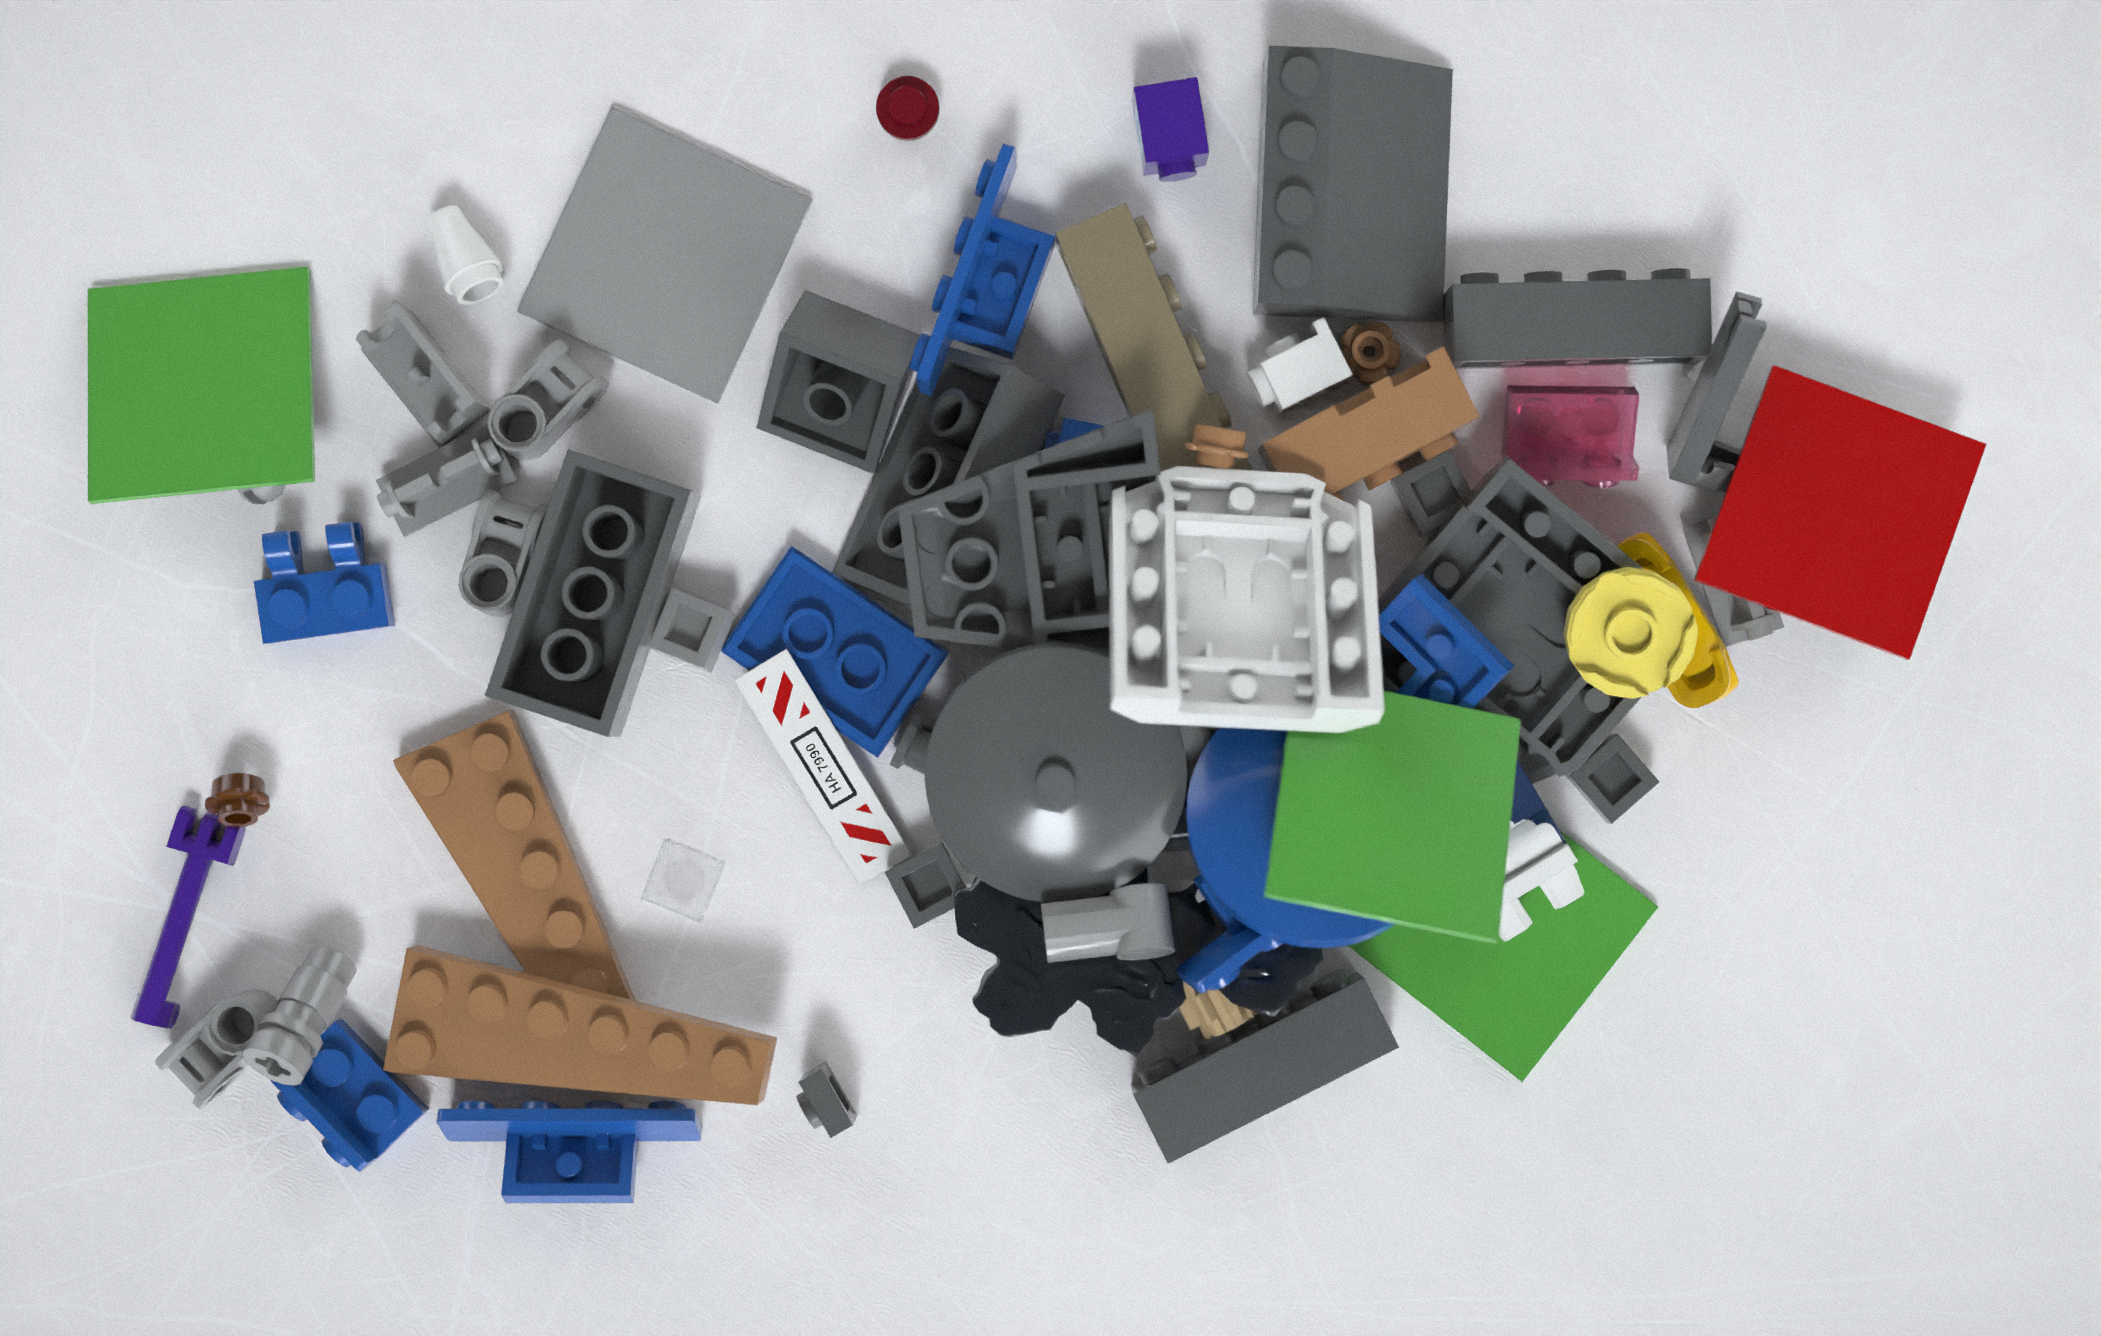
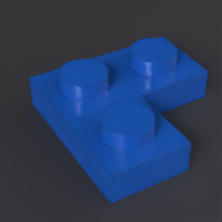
M1422 574L1413 578L1378 616L1379 632L1418 669L1396 692L1397 694L1474 709L1515 667Z

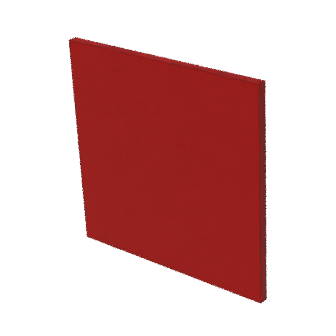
M1773 365L1768 373L1693 581L1899 658L1910 660L1987 444Z

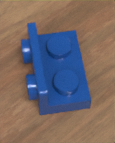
M341 1018L320 1035L323 1045L317 1056L312 1058L313 1062L301 1084L284 1085L272 1080L271 1082L280 1091L277 1094V1099L282 1107L299 1121L307 1119L324 1136L321 1143L329 1156L338 1164L347 1168L352 1165L357 1171L361 1172L375 1163L429 1108L395 1073L383 1070L384 1061Z

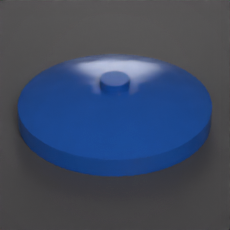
M1220 727L1203 749L1195 765L1190 780L1186 810L1187 837L1190 851L1204 884L1214 898L1227 912L1253 931L1270 939L1301 947L1329 948L1355 944L1373 938L1396 925V923L1263 897L1287 730Z

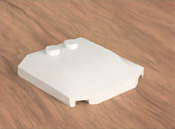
M1176 466L1160 472L1161 475L1156 476L1154 482L1125 492V486L1112 490L1109 501L1111 710L1140 723L1341 733L1379 722L1384 712L1371 505L1358 499L1355 507L1324 492L1326 483L1307 474Z

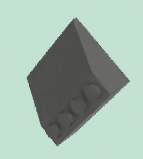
M1268 46L1262 70L1253 315L1419 322L1443 321L1453 69L1336 48Z

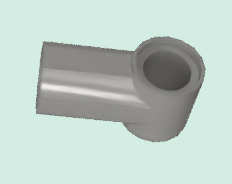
M1136 884L1112 890L1109 896L1041 904L1048 963L1117 955V958L1120 960H1143L1166 956L1176 951L1168 888L1165 884Z

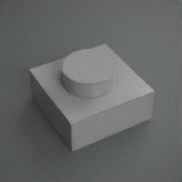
M672 588L648 647L711 673L736 614L727 608Z

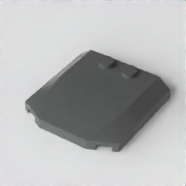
M1505 456L1479 480L1378 599L1379 616L1413 578L1422 574L1515 665L1474 709L1521 719L1517 759L1532 784L1556 774L1558 777H1561L1579 769L1641 699V697L1631 699L1607 695L1587 683L1568 658L1563 631L1567 610L1584 585L1603 572L1625 567L1643 568L1508 456ZM1380 633L1383 691L1396 693L1418 669Z

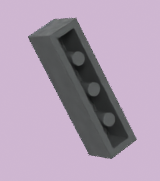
M1684 268L1652 271L1651 280H1626V271L1589 272L1587 274L1588 281H1563L1562 272L1538 271L1524 274V282L1499 283V274L1480 272L1464 274L1460 276V284H1452L1444 293L1445 350L1455 369L1698 364L1707 358L1712 347L1710 278L1690 279V270Z
M1344 969L1329 973L1309 985L1313 993L1312 995L1292 1005L1287 1002L1275 1016L1266 1017L1257 1013L1253 1017L1256 1023L1235 1034L1230 1030L1208 1040H1205L1204 1037L1195 1043L1199 1052L1177 1063L1173 1056L1169 1055L1139 1070L1138 1074L1141 1081L1131 1085L1133 1096L1167 1163L1169 1164L1399 1048L1365 978L1358 972L1347 977Z

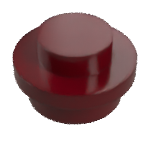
M902 76L891 80L882 88L876 101V114L881 127L886 133L898 140L914 141L923 138L932 131L939 118V101L934 89L926 81L914 76Z

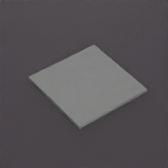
M611 107L517 312L719 404L813 200Z

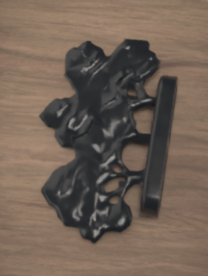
M1183 807L1179 822L1161 852L1190 850L1186 825L1187 807ZM1147 868L1118 888L1149 883ZM975 876L971 888H960L954 893L957 934L971 944L997 957V964L986 970L982 976L979 989L972 998L973 1005L980 1014L989 1018L990 1027L1001 1036L1011 1038L1038 1031L1051 1030L1057 1019L1065 1014L1077 1001H1080L1090 1008L1092 1019L1096 1023L1097 1035L1117 1049L1125 1050L1135 1057L1140 1054L1154 1035L1153 1024L1158 1019H1169L1186 999L1183 980L1176 971L1177 967L1226 930L1206 900L1198 903L1195 898L1198 888L1193 883L1183 891L1168 892L1176 950L1174 953L1143 960H1120L1117 958V955L1048 963L1041 904H1046L1045 902L1031 901L1009 895L995 889L977 876ZM1110 892L1105 893V894L1100 895V896H1097V897L1109 896V893H1110ZM1283 943L1272 950L1260 951L1241 965L1240 974L1231 983L1218 990L1233 1004L1266 1017L1275 1016L1294 996L1297 983L1311 976L1315 967L1323 960L1322 948L1301 947Z

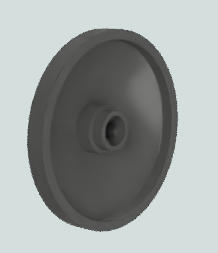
M1050 642L1032 644L1010 650L985 662L968 675L949 696L934 724L927 748L925 761L926 796L931 816L943 841L953 855L980 880L1009 895L1031 901L1054 903L1094 898L1111 892L1135 878L1156 859L1168 843L1179 822L1186 796L1187 763L1185 748L1178 725L1140 723L1111 710L1109 653L1073 643Z

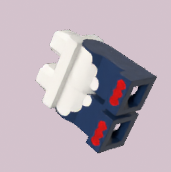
M1518 759L1516 763L1499 937L1503 941L1512 939L1527 930L1533 923L1518 898L1540 885L1554 909L1565 907L1585 893L1573 865L1578 860Z

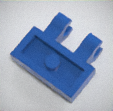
M350 521L325 525L327 545L335 565V570L304 574L302 546L298 531L289 532V530L262 534L263 552L272 574V579L254 581L263 644L395 626L386 563L367 565L361 522L353 523Z

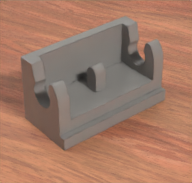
M395 301L382 311L386 322L373 332L369 333L367 330L360 331L356 336V341L362 347L360 350L437 447L440 448L450 443L490 411V408L416 315Z

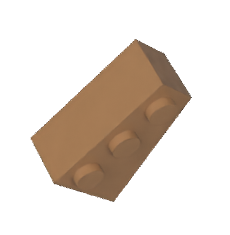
M1444 346L1426 355L1424 361L1393 377L1387 376L1370 385L1371 388L1338 405H1333L1262 443L1258 452L1269 472L1307 474L1326 483L1324 492L1345 501L1341 492L1361 481H1364L1368 491L1403 474L1398 462L1419 451L1426 462L1459 445L1454 433L1466 427L1480 417Z

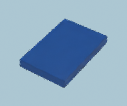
M793 546L789 548L721 649L722 653L749 671L787 649L835 729L877 758L880 757L950 654L928 638L915 637L914 629Z

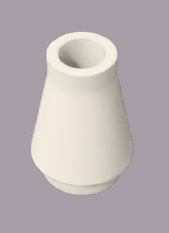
M455 205L447 206L432 213L427 218L426 225L432 236L445 292L454 295L457 302L461 305H472L482 302L499 292L504 285V279L501 275L504 267L503 263L468 222L461 208Z

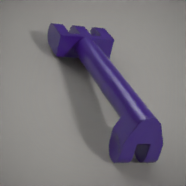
M185 805L181 806L176 815L166 847L186 852L187 856L141 993H138L130 1016L134 1021L168 1029L175 1025L180 1005L166 1001L212 861L234 866L246 827L227 826L222 841L217 842L216 839L221 823L218 821V815L207 812L201 821L197 836L193 835L192 831L197 819V809Z

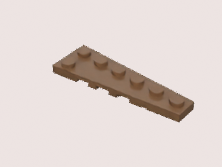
M514 711L504 712L393 760L400 776L525 973L636 1001Z
M415 945L406 949L383 1070L392 1073L758 1105L765 1100L777 1037Z

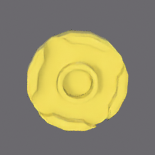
M1625 567L1603 572L1580 589L1567 610L1563 635L1568 658L1587 683L1607 695L1634 699L1649 695L1648 693L1657 691L1661 687L1666 688L1680 678L1694 656L1698 629L1692 607L1677 585L1655 571Z

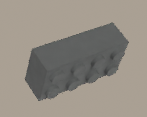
M568 449L485 696L606 737H621L650 651L648 644L664 609L701 496L690 489Z

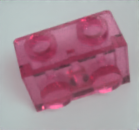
M1507 385L1501 458L1503 459L1505 456H1508L1544 487L1554 485L1556 480H1581L1583 484L1597 488L1615 487L1619 485L1620 481L1638 480L1639 465L1633 456L1639 393L1635 387Z

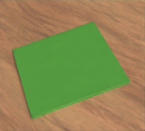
M308 267L88 289V502L90 504L315 482L310 270Z
M1383 691L1384 712L1376 724L1341 733L1287 730L1263 897L1497 943L1500 932L1521 719Z
M1561 830V834L1578 860L1573 865L1585 893L1565 907L1554 909L1540 885L1520 896L1518 899L1533 923L1527 930L1512 939L1503 941L1499 937L1497 943H1491L1396 924L1373 938L1347 945L1521 1082L1525 1080L1658 908L1657 905Z

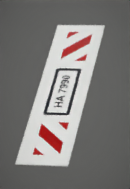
M787 649L734 680L859 886L912 856L909 848Z

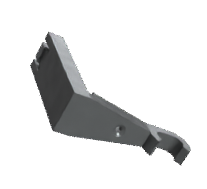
M1736 291L1666 447L1669 479L1696 487L1726 492L1741 449L1715 439L1767 328L1766 321L1756 319L1762 306V298Z

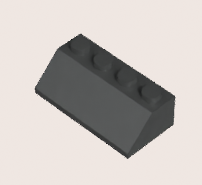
M950 347L933 395L929 396L920 393L918 383L916 382L832 573L911 608L898 506L1041 451L1065 395L1015 366Z

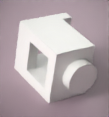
M1324 317L1313 322L1307 330L1310 339L1302 342L1299 334L1294 333L1264 349L1268 359L1261 362L1257 368L1247 372V378L1259 403L1263 407L1272 403L1278 416L1346 383L1353 375Z

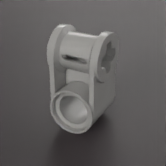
M558 339L546 347L534 359L525 371V374L495 403L489 413L488 428L491 437L497 445L517 459H536L548 452L553 444L575 422L584 417L599 402L609 387V382L603 376L594 378L569 354L570 346L563 339ZM563 374L575 386V389H569L557 375ZM525 412L534 414L537 420V427L533 436L525 442H511L508 438L507 429L512 418Z
M493 489L486 490L475 514L472 538L459 575L458 586L460 593L468 605L490 616L504 617L513 613L548 505L539 504L537 508H532L501 499L499 491ZM507 521L521 525L523 528L518 529L501 523ZM503 570L508 580L506 592L496 601L485 602L480 593V583L483 577L490 571Z
M258 989L243 991L223 999L215 1004L194 1026L175 1039L158 1056L155 1064L161 1070L169 1068L195 1095L192 1103L198 1109H202L227 1089L244 1070L243 1068L247 1065L242 1054L252 1036H245L236 1027L234 1017L237 1008L241 1007L250 1012L254 1019L255 1033L259 1031L258 1026L264 1015L276 1010L278 1001L268 992Z

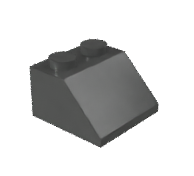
M805 290L779 333L756 428L874 474L914 371L910 370V363L920 334Z

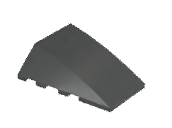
M1153 408L899 505L898 514L915 637L1001 648L1003 646L1019 648L1050 642L1073 643L1096 648L1110 654L1109 501L1112 490L1125 486V492L1154 482L1156 476L1161 475Z

